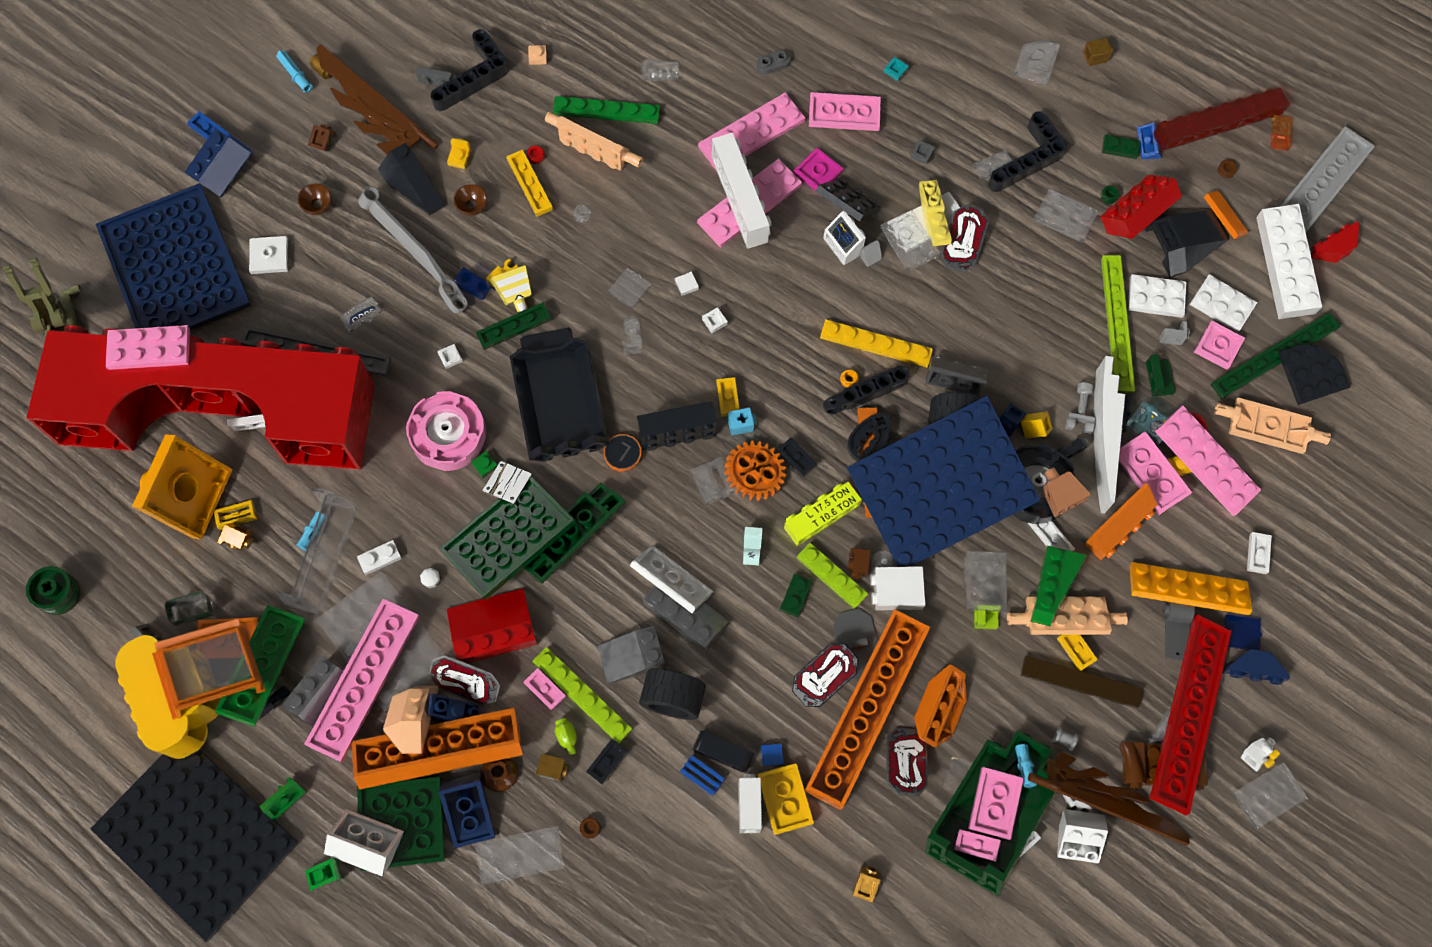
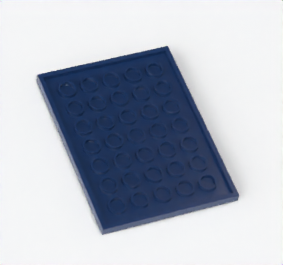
M200 183L96 223L136 329L188 325L190 330L251 306Z
M984 396L846 467L897 567H910L1041 501L988 396Z

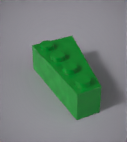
M1047 545L1030 622L1051 626L1078 573L1082 569L1086 555Z

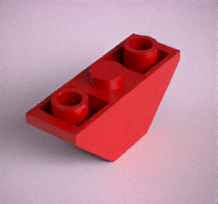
M1357 221L1351 225L1348 223L1339 230V233L1333 232L1330 234L1325 242L1319 241L1312 247L1311 258L1337 263L1350 255L1358 245L1359 223Z

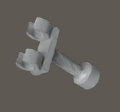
M1084 382L1078 384L1077 393L1080 394L1078 414L1069 412L1066 418L1065 429L1073 430L1075 421L1085 423L1084 433L1091 434L1093 432L1095 417L1085 416L1088 395L1092 394L1093 390L1092 384Z

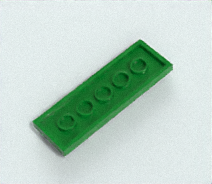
M269 605L266 606L249 641L265 691L257 693L255 687L224 696L215 710L216 714L253 727L256 726L305 623V618ZM244 654L228 685L251 678Z

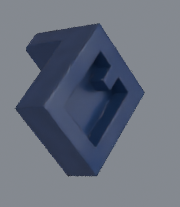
M1010 403L999 418L1009 437L1027 414L1012 403Z

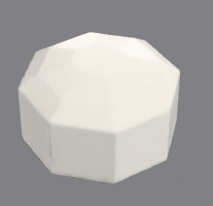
M433 568L424 569L420 575L421 583L427 588L436 587L441 581L439 572Z

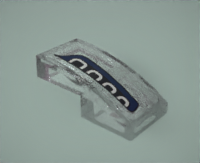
M370 297L347 310L339 318L347 331L352 333L365 321L370 323L383 311L375 298Z

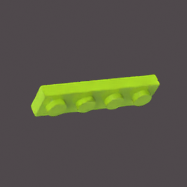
M811 543L797 555V559L853 609H856L868 596L866 591Z

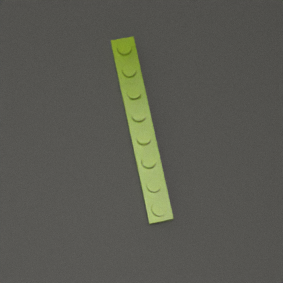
M1103 255L1101 265L1110 354L1113 357L1112 374L1119 376L1118 393H1134L1135 385L1121 255Z

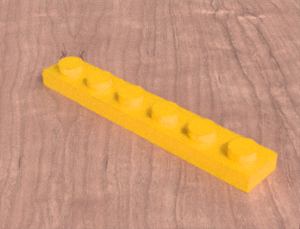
M826 319L820 339L928 368L933 350L929 347Z

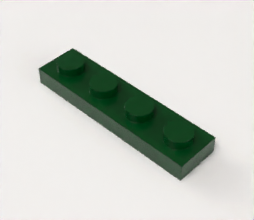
M544 302L483 328L477 331L476 335L483 349L486 350L552 319Z

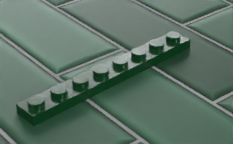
M1329 312L1211 383V387L1222 400L1282 364L1278 355L1279 352L1300 345H1313L1337 331L1341 326Z

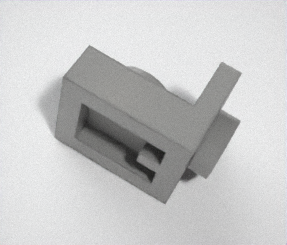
M1183 321L1178 330L1172 327L1165 328L1159 336V343L1182 345L1190 334V329L1187 328V321Z

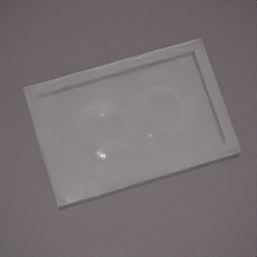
M1284 762L1232 793L1255 829L1260 828L1308 798Z

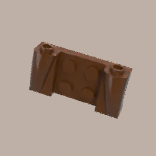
M1123 742L1119 744L1123 761L1122 785H1130V788L1133 789L1142 788V786H1152L1162 744H1144V742ZM1205 750L1196 790H1204V787L1208 785Z

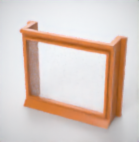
M238 618L154 643L156 652L152 653L173 720L181 718L180 710L252 687H255L257 693L265 691L244 627L240 626Z

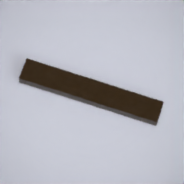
M1029 656L1024 657L1020 676L1136 709L1139 708L1143 690L1140 687Z

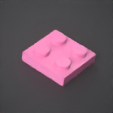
M1211 320L1194 353L1228 370L1245 337Z

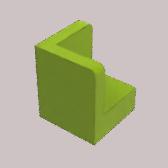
M977 605L974 609V629H998V613L1001 610V606Z

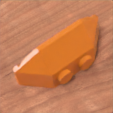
M949 664L928 682L914 717L919 738L933 747H938L939 744L953 736L967 701L966 674L953 665Z

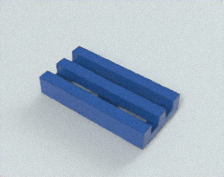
M693 755L690 756L689 760L680 770L681 774L712 796H714L725 778ZM694 762L719 781L716 783L691 765V763ZM689 768L694 773L703 778L705 781L710 783L712 786H714L713 790L705 784H703L698 779H696L686 770Z

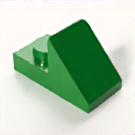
M331 858L305 870L310 891L343 879L336 858Z

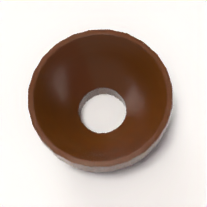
M318 183L305 186L298 195L299 206L305 213L310 215H320L326 212L332 203L331 193L328 188ZM316 200L322 201V205L318 208L312 206Z
M467 184L456 191L454 204L461 214L474 216L485 209L487 196L480 186ZM475 201L477 206L470 209L467 207V203Z
M511 758L483 763L481 768L483 783L485 787L493 792L509 790L518 778L516 763ZM495 766H502L504 769V774L499 778L492 775V770Z

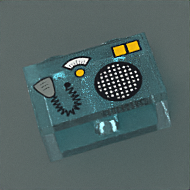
M1143 402L1129 419L1127 425L1140 435L1146 432L1155 445L1158 446L1162 439L1155 430L1169 417L1159 413L1153 405Z

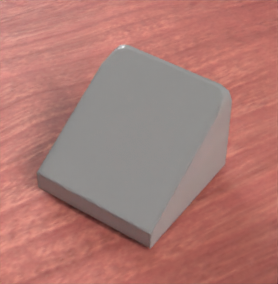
M878 240L862 248L860 257L867 267L882 259Z

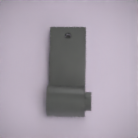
M1167 602L1164 603L1162 613L1165 615V659L1183 661L1190 632V623L1194 618L1195 606Z

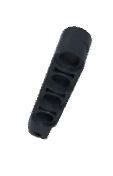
M896 366L845 388L843 392L827 398L823 402V408L828 414H837L898 390L906 385L910 374L909 370L905 366ZM896 375H902L904 379H899ZM879 382H885L887 386H881ZM862 389H868L870 393H864ZM851 396L854 398V400L850 401L847 400L845 397Z

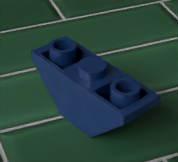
M1253 649L1245 652L1223 669V673L1230 674L1232 678H1242L1243 676L1249 677L1251 681L1267 680L1270 684L1281 685L1290 679L1288 672L1271 652Z
M430 694L427 715L432 720L448 722L481 715L482 706Z

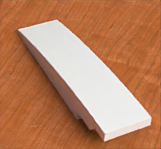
M1105 356L1096 370L1094 391L1095 470L1100 511L1104 514L1115 502L1125 394L1118 393L1119 376L1112 375L1113 357Z

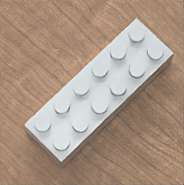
M733 133L712 139V160L746 247L749 249L768 243V236L771 234L769 229L771 220L764 213V202L759 200L758 187L756 184L753 185L752 172L750 169L747 170L746 157L740 152V142L738 139H735Z
M1299 204L1262 209L1256 218L1278 319L1316 314L1322 308Z

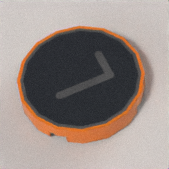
M618 434L611 437L609 444L604 447V458L607 465L618 472L634 469L641 459L639 442L627 434Z

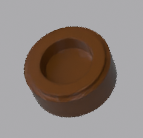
M1224 160L1218 166V173L1223 178H1231L1237 172V165L1232 160Z
M588 817L581 822L580 833L583 837L593 839L599 835L601 827L595 818Z

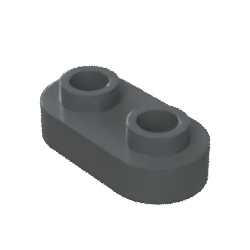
M779 50L761 56L757 60V70L761 74H770L785 69L790 64V55L786 51Z

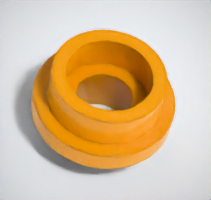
M845 370L840 376V382L847 388L858 383L859 376L854 370ZM850 377L853 381L848 382L846 378Z

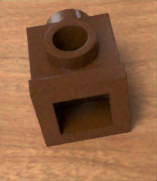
M851 548L849 557L853 558H849L848 562L851 578L858 580L866 578L869 570L870 550Z

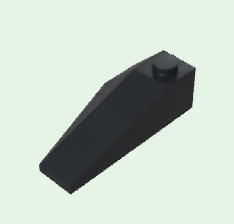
M407 143L391 150L378 168L386 183L413 201L417 207L429 216L444 208V203Z

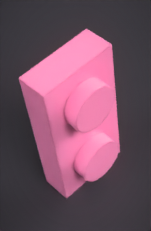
M538 668L523 682L551 711L566 698V695Z
M959 829L954 850L996 862L1001 840Z

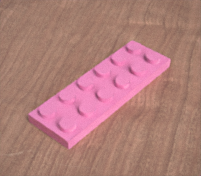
M783 93L698 143V147L716 170L712 160L713 138L733 133L735 139H738L740 142L741 154H744L746 157L805 122V117L789 96Z
M777 159L753 177L752 180L753 185L756 184L758 187L759 200L764 202L765 214L802 186V182L780 159ZM725 198L697 219L699 226L720 248L741 233L728 198Z
M1184 406L1179 407L1155 430L1158 436L1232 516L1237 515L1261 491Z

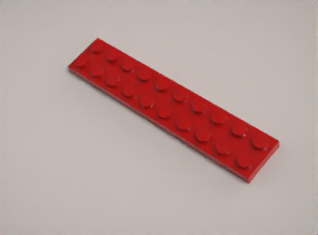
M1198 614L1194 616L1191 623L1150 794V799L1183 815H1189L1191 812L1231 636L1230 630Z

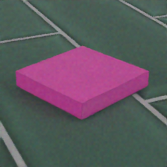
M816 148L794 170L793 174L816 191L818 185L838 178L843 173L844 168L820 149Z

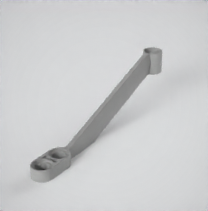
M371 186L366 187L358 199L359 205L363 209L369 210L440 283L439 293L449 309L457 314L462 313L467 307V300L457 284L444 275L431 254L379 203L378 190ZM444 285L450 286L452 292L445 291ZM454 301L461 302L462 308L456 307Z

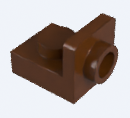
M322 123L320 126L313 125L308 146L327 152L331 135H336V132L331 130V126Z

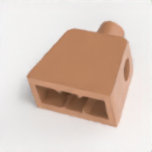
M1055 467L1044 473L1049 482L1044 486L1043 493L1055 518L1086 502L1091 495L1071 472H1066L1060 476Z

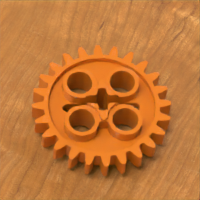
M751 440L749 446L746 442H743L742 447L738 444L735 448L736 450L732 449L730 455L726 458L728 462L724 465L727 468L724 474L729 475L726 482L732 481L730 488L736 487V494L741 491L742 498L749 495L750 501L753 496L756 497L757 501L761 499V496L765 500H767L769 495L773 497L775 491L778 492L781 488L780 486L784 484L782 479L786 477V474L782 473L786 470V467L781 466L784 460H778L780 453L774 454L775 448L769 450L768 443L764 447L761 446V441L755 445L754 441ZM756 457L762 458L764 462L758 461ZM742 462L746 464L747 467H742L739 463ZM764 474H768L771 479L766 478ZM746 479L752 480L754 484H749Z

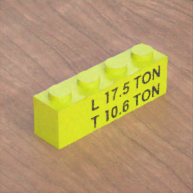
M849 482L844 485L842 483L838 484L833 488V492L828 495L827 493L821 495L817 499L818 502L813 505L811 503L802 508L801 513L798 515L792 514L786 519L784 529L796 546L804 543L860 506L862 499Z

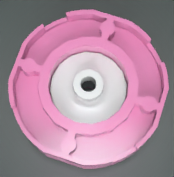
M451 391L437 392V395L426 400L423 398L414 406L406 425L407 438L415 455L425 465L443 471L457 470L469 465L471 461L479 456L486 440L485 422L477 405L470 398Z

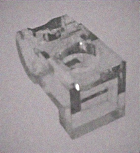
M634 316L627 317L623 322L624 333L628 341H623L624 355L642 353L639 320Z

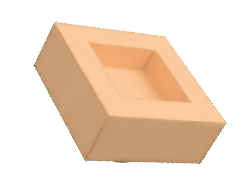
M546 45L528 46L529 65L547 64Z

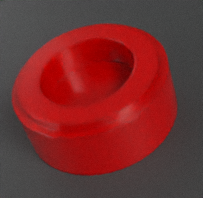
M537 145L529 147L526 152L527 159L532 164H540L545 158L543 148Z

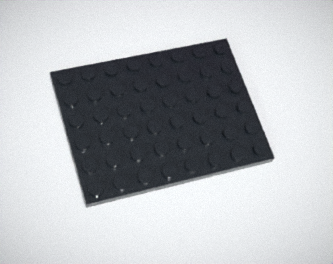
M200 749L181 759H175L162 754L90 828L205 942H208L299 844L284 828L266 815L259 805Z

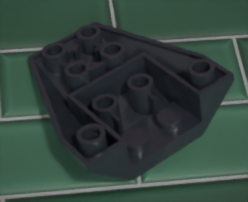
M1166 210L1145 228L1146 232L1154 231L1166 255L1162 264L1169 278L1186 273L1228 240L1213 210Z

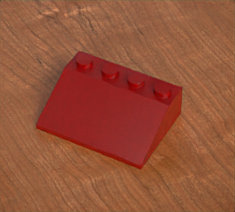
M523 588L489 597L486 601L481 599L447 608L454 653L459 661L469 664L537 645Z

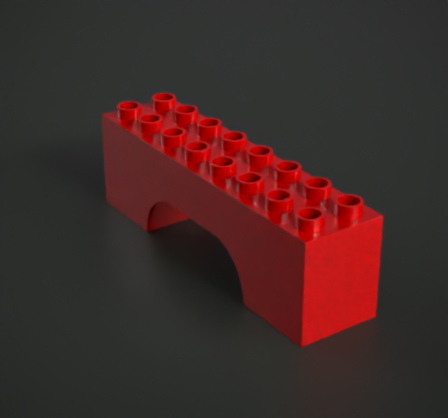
M73 325L65 326L63 332L47 330L26 418L57 445L134 451L137 440L143 431L155 420L171 413L188 412L238 417L263 414L265 439L285 464L361 470L375 384L360 356L353 349L337 347L333 353H322L315 346L298 344L295 346V350L281 349L278 344L270 341H259L256 347L242 346L240 341L232 338H220L218 344L204 343V340L197 336L190 335L189 365L108 370L106 368L108 330L117 329H104L102 335L89 334L88 330Z

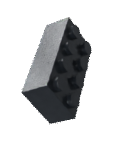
M712 401L637 416L642 450L653 451L661 446L672 447L676 443H692L696 439L703 438V440H708L717 436V419Z

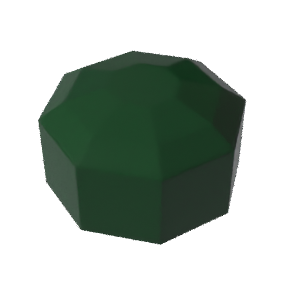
M1106 186L1100 193L1101 200L1106 204H1113L1119 198V190L1114 186Z

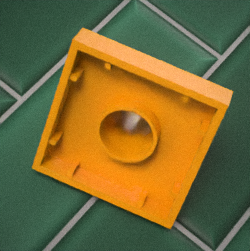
M165 434L149 470L140 479V490L132 507L190 538L202 540L233 469L181 438Z

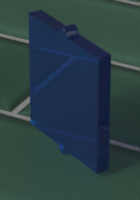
M1225 615V628L1231 631L1228 647L1260 651V637L1262 636V633H1260L1261 619Z

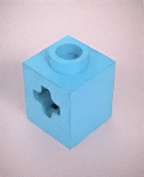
M750 408L727 413L731 436L753 432L754 425L757 423L755 414H751Z

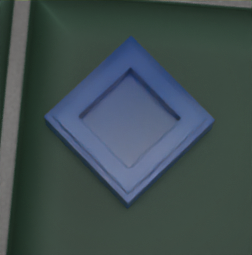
M781 744L761 745L763 767L783 765Z

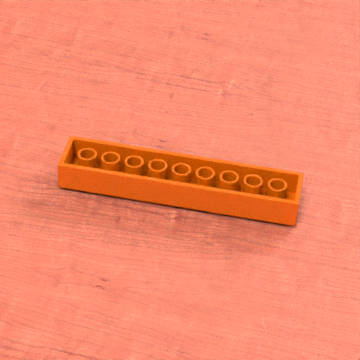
M896 609L893 610L804 790L806 793L839 810L843 809L930 629L929 626Z

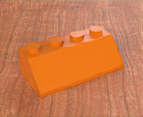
M1145 483L1085 542L1084 545L1099 560H1102L1105 556L1109 559L1117 551L1114 548L1116 545L1120 544L1122 546L1130 538L1128 534L1131 531L1135 533L1142 526L1140 522L1144 518L1148 521L1156 513L1153 509L1158 504L1149 485Z

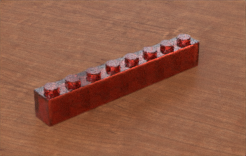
M1281 88L1268 89L1260 94L1254 93L1247 98H1238L1234 102H1224L1214 108L1208 107L1201 112L1195 111L1184 117L1178 116L1168 122L1162 121L1157 125L1153 136L1161 151H1165L1282 115L1290 103Z

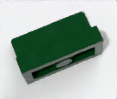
M1158 354L1150 355L1145 363L1152 397L1173 395L1175 389L1168 359L1159 360Z

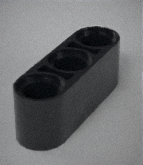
M705 731L699 732L692 748L696 753L742 773H747L754 753Z

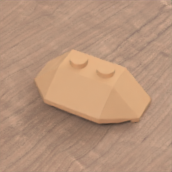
M416 686L392 697L383 730L401 753H422L431 720L427 715L430 694L437 695L438 686Z

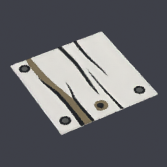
M500 461L482 491L514 504L531 473Z

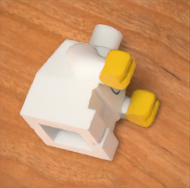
M1269 737L1267 740L1261 738L1244 750L1241 759L1257 772L1263 763L1267 768L1273 766L1275 763L1274 759L1280 755V752L1276 749L1273 750L1275 741Z

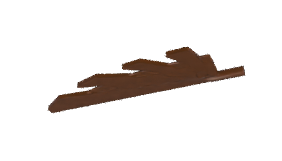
M320 44L316 48L321 68L337 79L347 94L346 96L331 87L330 90L340 106L362 114L370 123L354 121L355 125L364 134L382 135L389 141L377 143V146L386 155L404 143H407L411 149L420 138L433 149L438 147L439 144L323 45Z
M1063 752L1057 754L1055 761L1048 758L1047 779L1033 773L1028 775V781L1186 846L1190 843L1189 837L1171 819L1147 812L1135 803L1147 805L1149 800L1132 788L1107 786L1096 780L1107 778L1109 775L1095 767L1081 771L1068 767L1076 758Z

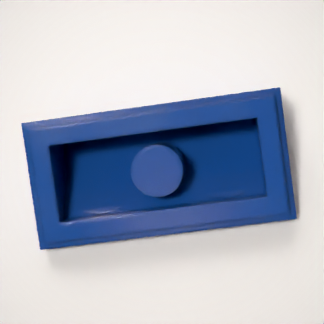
M1155 122L1137 127L1141 159L1162 158L1158 127Z

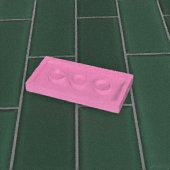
M811 92L809 127L879 131L881 97Z
M188 325L108 330L106 368L113 370L189 365L190 328Z
M1146 432L1120 448L1119 463L1139 489L1145 483L1149 485L1158 504L1154 508L1158 515H1161L1192 494L1191 490Z

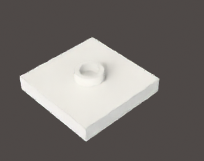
M287 236L250 238L249 272L251 274L288 272Z

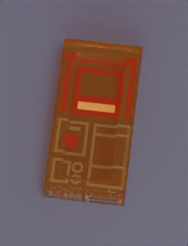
M1274 115L1271 125V149L1289 151L1291 146V117Z

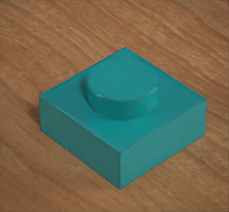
M894 57L884 68V73L898 82L909 66Z

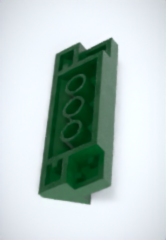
M601 482L589 494L584 492L566 510L575 520L576 524L523 569L535 581L543 584L626 501Z

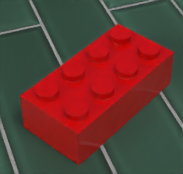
M1152 174L1145 176L1138 185L1132 187L1125 196L1120 197L1113 206L1107 208L1106 212L1100 216L1106 233L1133 239L1182 197L1176 178Z

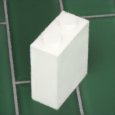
M876 567L873 574L870 575L871 585H874V593L871 595L872 605H875V610H922L924 608L923 567Z
M745 774L743 778H739L738 783L739 833H760L762 829L760 778H756L755 774Z

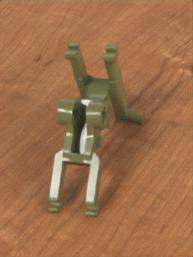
M38 258L29 259V262L32 263V270L40 286L25 290L12 266H3V270L6 271L5 276L11 283L19 300L27 303L34 314L29 317L35 333L45 331L46 336L47 330L54 331L53 329H56V327L68 324L78 326L71 296L81 291L79 284L69 289L61 290V303L60 299H55L53 294L50 295L51 285L41 268Z

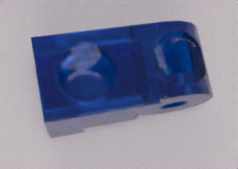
M462 267L454 279L460 290L463 289L480 300H484L492 288L487 281Z

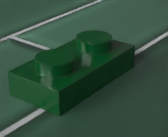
M1105 134L1101 153L1137 159L1140 140Z
M794 574L779 611L798 618L812 580Z

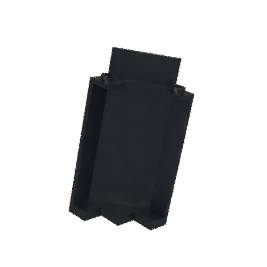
M570 328L520 338L522 348L517 349L509 357L529 460L545 462L550 461L552 456L562 455L565 458L578 455V451L589 450L590 453L607 446L609 440L588 341L573 338L572 329Z

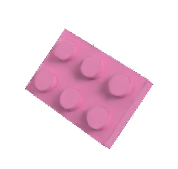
M982 767L968 829L1011 840L1023 778Z

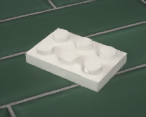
M1133 274L1130 276L1128 310L1183 318L1185 315L1186 282Z
M1209 274L1189 305L1238 333L1257 302Z

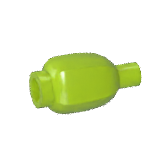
M567 718L556 721L554 732L559 744L567 749L569 756L576 754L574 745L577 738L573 724L567 721Z

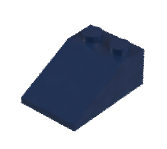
M481 772L440 782L439 794L454 848L495 838Z

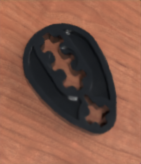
M884 413L870 416L862 421L850 434L847 449L855 461H859L885 448L890 430L888 416ZM881 419L884 420L883 424L876 429L877 422ZM873 434L874 437L870 440L869 447L865 448L864 454L857 455L858 451L862 449V443H865L868 436Z

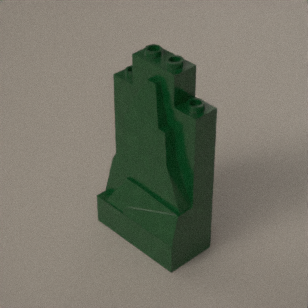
M1016 731L1006 749L999 743L987 739L927 837L925 854L998 897L1057 793L1038 784L1034 787L1026 788L1023 787L1022 783L1011 840L968 829L982 767L1022 778L1021 772L1017 767L1019 763L1015 747L1020 744H1027L1031 761L1034 763V774L1047 779L1045 769L1048 764V758H1052L1054 750L1047 744L1039 743L1032 739L1027 733ZM959 829L1001 840L997 861L994 862L955 851Z

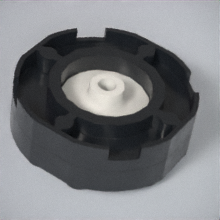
M1043 444L1027 447L1024 445L1015 449L1041 501L1013 515L1019 520L1031 524H1042L1055 520L1056 518L1043 493L1044 486L1049 482L1044 473L1055 467L1060 476L1066 472H1071L1074 475L1075 469L1067 457L1051 446Z

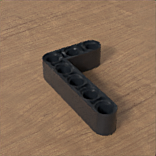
M478 29L472 34L474 47L484 61L432 90L430 96L434 109L437 111H444L507 75L508 65L506 57L485 30Z
M1041 111L1034 112L1028 124L1029 132L1040 147L995 169L988 182V187L991 191L999 192L1062 159L1067 144L1045 113Z

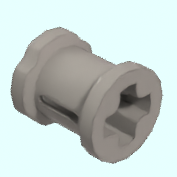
M1059 726L1052 743L1068 748V751L1072 752L1078 741V735H1072Z

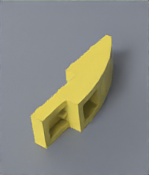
M937 180L919 182L921 205L928 237H931L933 246L949 245L952 238L944 214L945 206Z

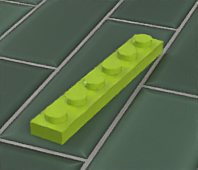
M547 647L532 661L617 744H620L632 731V728Z

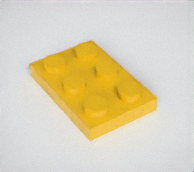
M797 763L757 774L761 781V791L774 835L814 824Z

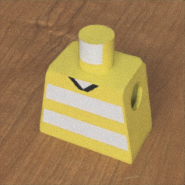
M525 265L490 279L505 305L514 303L517 312L528 309L524 299L532 294Z

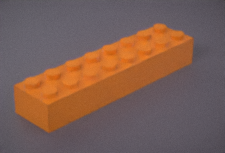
M515 708L429 725L422 753H401L386 734L352 741L353 777L359 789L523 755L519 721Z

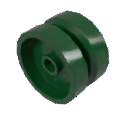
M54 566L43 567L35 571L28 579L26 585V596L29 602L45 613L52 615H61L72 610L78 603L81 595L78 581L61 568Z

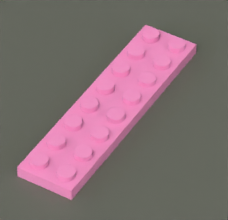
M385 599L381 601L304 745L341 763L343 762L352 745V741L356 738L420 617L418 614Z

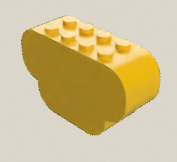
M139 636L126 643L119 650L115 661L116 670L119 675L118 682L123 687L125 692L124 699L131 708L132 712L130 715L137 725V735L150 750L175 759L185 758L198 751L205 743L208 735L207 724L218 716L215 710L221 698L180 710L181 718L173 720L152 653L156 652L154 643L159 641L152 636ZM188 646L163 653L178 701L218 689L208 659L203 653L193 650Z

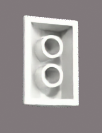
M346 809L327 834L324 854L382 876L392 862L404 831Z

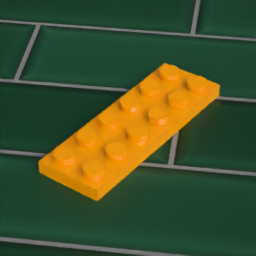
M1131 562L1129 566L1131 596L1250 615L1252 612L1248 581Z

